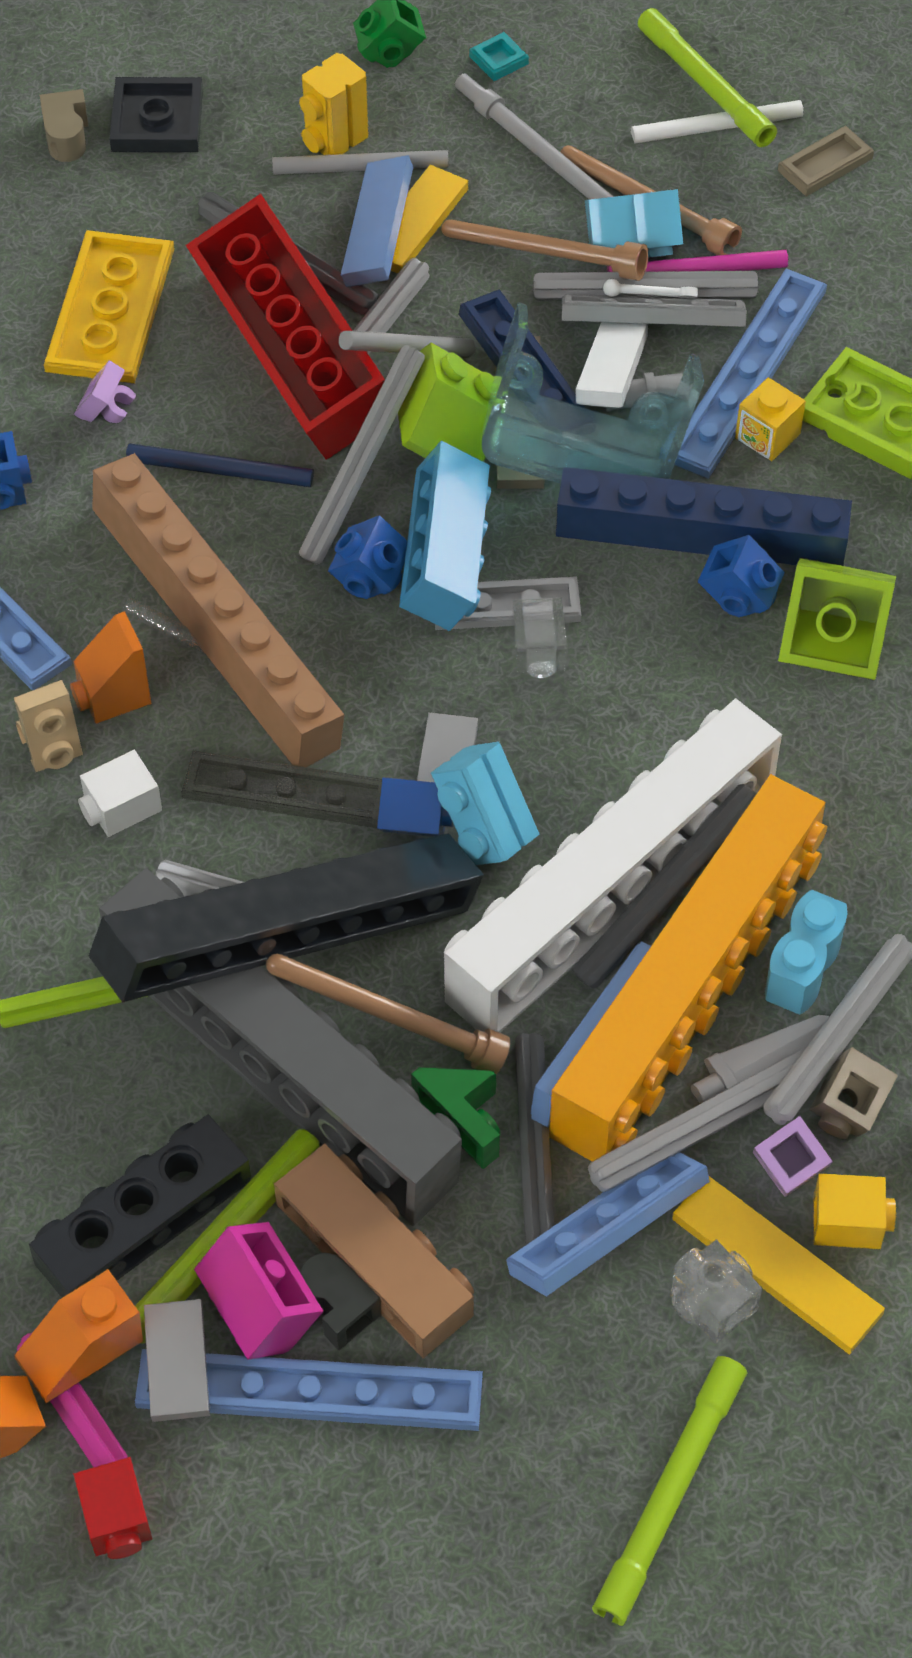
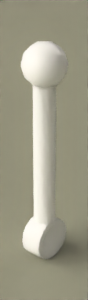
M609 279L603 285L604 293L610 297L617 296L619 293L697 299L698 289L695 287L671 288L620 284L615 279Z

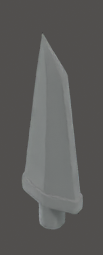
M816 1015L722 1053H715L709 1056L704 1062L710 1075L692 1084L691 1092L698 1102L702 1103L798 1051H804L830 1016Z

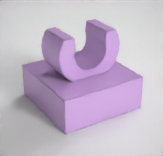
M109 360L91 380L74 415L82 420L92 422L101 412L104 419L108 422H121L127 412L119 408L115 401L129 405L136 397V394L129 387L118 385L125 370Z

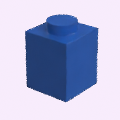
M382 778L377 829L380 831L435 837L443 835L445 827H453L454 824L448 811L442 807L438 800V788L435 782Z

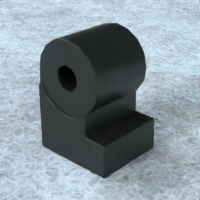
M315 1254L302 1265L300 1273L323 1309L322 1314L325 1315L322 1318L324 1336L338 1351L381 1316L380 1297L344 1260L335 1254Z

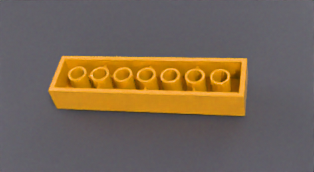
M772 774L769 775L553 1087L549 1137L588 1160L594 1161L636 1138L638 1130L633 1126L642 1113L650 1117L656 1111L665 1093V1088L661 1084L670 1072L676 1076L682 1072L692 1053V1047L688 1044L696 1032L706 1035L712 1027L719 1012V1007L715 1006L723 992L732 996L740 985L746 970L741 965L747 956L751 954L758 957L763 951L771 935V929L767 927L775 915L783 919L789 912L797 895V891L793 890L798 880L802 878L809 881L815 873L822 857V853L816 850L819 848L827 831V826L822 824L826 802Z

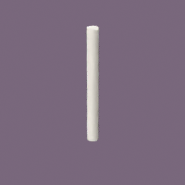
M801 100L757 107L771 122L803 117ZM726 112L632 126L631 135L634 143H642L736 128L737 126L734 123V119Z

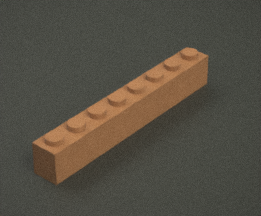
M134 453L94 469L93 511L294 768L300 771L339 750L344 713L137 455Z

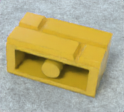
M336 53L324 60L322 67L315 66L302 74L303 96L299 99V104L304 113L305 129L302 130L301 136L304 144L311 152H321L323 155L344 154L349 150V146L354 147L368 138L366 72L344 54Z

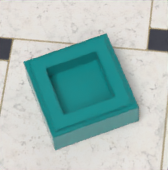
M505 32L469 49V57L493 81L529 64V56Z

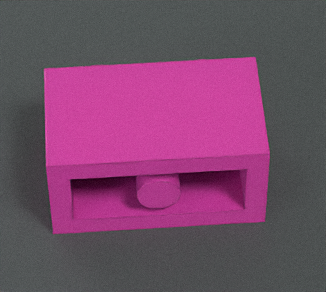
M269 1222L228 1226L194 1268L210 1299L214 1302L247 1360L284 1354L290 1351L323 1312V1309Z

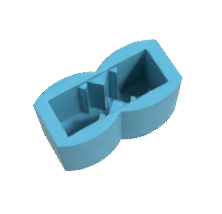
M678 189L585 200L589 244L615 248L618 244L624 245L627 241L646 244L648 257L673 255L672 246L683 244Z
M810 890L801 897L793 910L789 932L778 941L772 952L765 987L766 1001L799 1015L812 1006L820 991L823 972L835 961L840 950L847 918L846 903L814 890Z

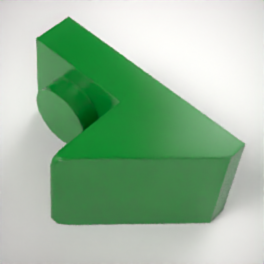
M419 1067L411 1073V1087L417 1093L420 1103L432 1114L441 1113L455 1124L460 1132V1138H462L461 1147L482 1169L499 1157L500 1129L488 1112L483 1109L476 1111L477 1108L496 1094V1074L493 1071Z

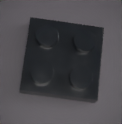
M115 77L109 139L111 152H199L203 99L202 77Z

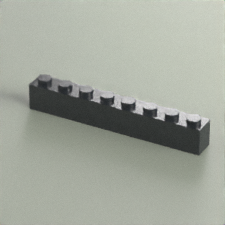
M449 833L427 839L420 838L402 845L379 848L372 852L352 857L337 858L327 863L306 868H295L289 872L260 879L253 878L227 887L207 889L201 893L177 899L162 900L152 905L113 912L102 916L88 956L123 1003L264 966L267 959L273 954L294 958L465 913L472 903L484 874Z

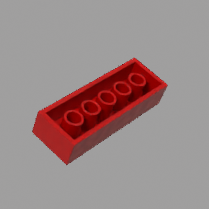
M260 193L185 246L300 425L327 460L355 441L385 378L367 351L343 350L340 347V334L343 331L353 330Z

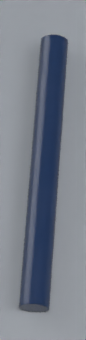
M131 443L128 444L126 456L135 453L141 462L146 465L311 487L314 477V469Z

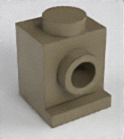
M851 1047L842 1052L832 1065L809 1110L821 1117L818 1125L828 1134L840 1139H847L849 1134L858 1137L870 1131L898 1075ZM840 1092L846 1093L851 1097L853 1101L852 1107L837 1099Z

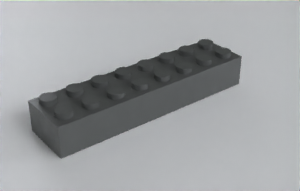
M144 868L99 908L100 918L102 919V916L116 911L131 910L156 904L162 900L181 898L184 895L170 879L164 877L160 880L150 870ZM260 966L149 996L299 1129L303 1128L313 1134L319 1140L320 1147L325 1143L338 1157L342 1154L347 1155L359 1168L363 1176L362 1182L375 1194L378 1191L384 1193L393 1202L399 1214L412 1226H415L459 1182L462 1138H460V1132L455 1124L441 1113L432 1114L420 1103L417 1093L407 1082L400 1078L393 1080L382 1071L375 1056L365 1046L361 1044L353 1046L339 1034L338 1026L328 1014L322 1010L314 1012L300 1000L298 991L289 981L279 977L274 978Z

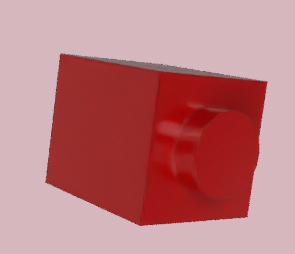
M131 1457L73 1473L95 1556L107 1553L110 1559L129 1557L142 1549V1542L152 1540Z

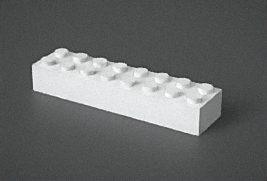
M736 698L723 710L719 711L716 709L709 713L701 723L699 730L687 741H677L665 755L664 761L653 771L645 770L640 773L622 798L616 803L613 801L606 803L595 815L593 823L583 832L569 835L559 846L556 855L543 867L536 865L531 868L523 877L520 886L506 899L500 897L493 901L484 912L481 921L469 931L461 930L452 937L444 951L445 1003L476 1030L484 1032L489 1028L500 1033L580 961L738 785L745 784L758 793L769 775L775 776L782 734Z

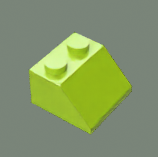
M431 342L420 350L425 355V359L398 411L402 446L426 458L437 444L443 441L484 461L503 419L500 398L501 389L498 381L490 373L480 371L463 361L457 354L449 353Z
M800 558L796 566L778 661L875 680L896 576Z

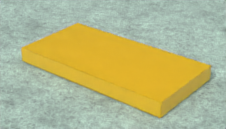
M86 230L44 362L45 372L94 378L110 360L125 370L119 382L135 384L175 249L174 241Z

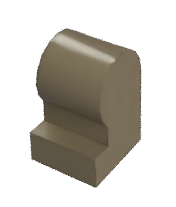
M83 89L39 95L50 155L55 160L61 162H71L79 159L86 151L84 127H88Z

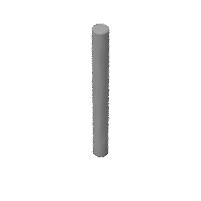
M448 150L272 157L273 175L365 171L369 162L409 155L413 169L428 168L429 165L445 168L449 167Z
M343 331L339 336V345L343 350L399 353L404 345L420 351L432 342L449 353L452 352L458 356L467 357L473 355L476 349L475 342L470 338Z

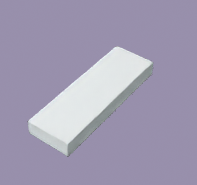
M601 322L576 387V404L623 407L648 337V323Z

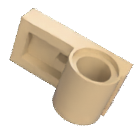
M62 680L14 697L19 721H16L17 730L22 744L27 743L32 758L30 761L36 772L46 768H63L73 758L83 755L70 696Z

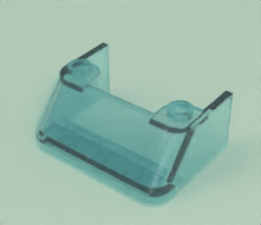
M518 302L497 365L482 431V450L486 458L495 465L560 484L563 467L669 479L704 384L699 356L690 354L675 397L660 392L643 394L633 403L627 420L539 395L543 382L541 364L534 356L521 351L528 332L527 305Z

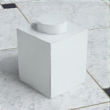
M135 749L80 775L84 794L83 797L78 799L81 811L90 826L99 823L108 837L162 811L159 787Z

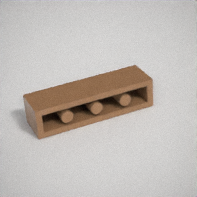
M324 1143L274 1183L276 1204L322 1253L335 1254L344 1260L380 1297L381 1315L422 1358H425L474 1316V1289L468 1279L458 1269L453 1267L448 1270L435 1257L437 1253L433 1244L420 1230L415 1229L411 1232L398 1219L400 1215L397 1208L384 1193L378 1191L374 1194L362 1182L363 1176L359 1168L347 1155L342 1154L338 1157Z

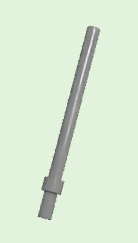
M466 73L457 78L455 88L474 103V108L487 120L490 118L494 119L589 200L614 197L505 106V100L492 89L485 90Z

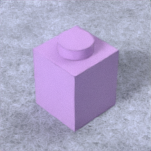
M798 1116L758 1144L753 1150V1154L784 1197L824 1171L833 1162L801 1116Z

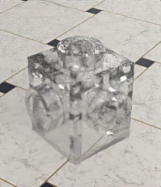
M717 1239L702 1251L698 1247L691 1249L675 1264L671 1289L673 1307L685 1322L690 1325L697 1323L715 1344L758 1311L762 1287L753 1279V1272L749 1264L736 1251L728 1252Z

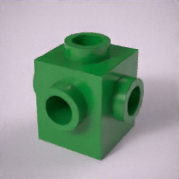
M376 0L369 8L363 10L353 22L359 52L368 61H376L386 68L396 67L404 58L410 56L414 49L426 39L418 8L405 0Z

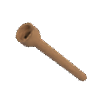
M564 146L560 151L587 175L624 195L656 192L573 146ZM679 204L681 226L700 235L708 251L715 255H727L723 252L726 244L733 248L738 245L742 235L741 226L726 218L708 220Z
M446 220L441 228L442 233L450 238L611 266L612 271L618 272L621 278L640 281L643 278L648 263L647 245L627 241L624 245L618 244L615 248L457 220Z
M273 954L267 959L266 968L270 974L463 1052L464 1058L471 1062L473 1069L493 1071L497 1074L507 1058L510 1048V1037L489 1028L484 1032L477 1029L471 1033L281 954Z

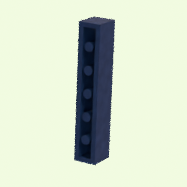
M563 467L557 503L556 537L710 555L714 545L750 535L776 563L797 565L799 559L803 558L843 566L849 536L852 500Z

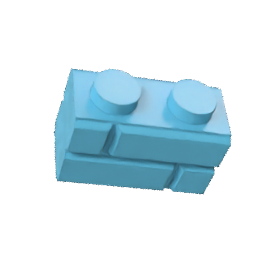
M499 742L463 748L452 756L450 761L444 762L431 772L438 788V800L442 807L448 811L458 833V845L475 865L506 861L521 850L522 846L527 845L540 835Z

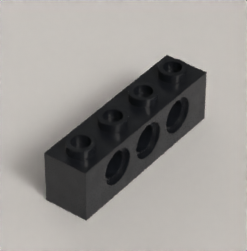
M209 1114L195 1124L193 1122L187 1123L177 1129L171 1136L169 1143L152 1155H142L134 1160L126 1169L125 1175L107 1188L99 1187L91 1191L83 1199L80 1207L62 1220H53L43 1226L36 1234L35 1240L29 1243L34 1264L62 1298L107 1269L117 1281L246 1186L251 1180L249 1159ZM186 1171L195 1174L187 1182L179 1183L171 1180L174 1175ZM136 1204L151 1206L146 1213L141 1215L126 1213L130 1207ZM93 1236L106 1238V1241L96 1248L90 1249L81 1246L85 1240Z

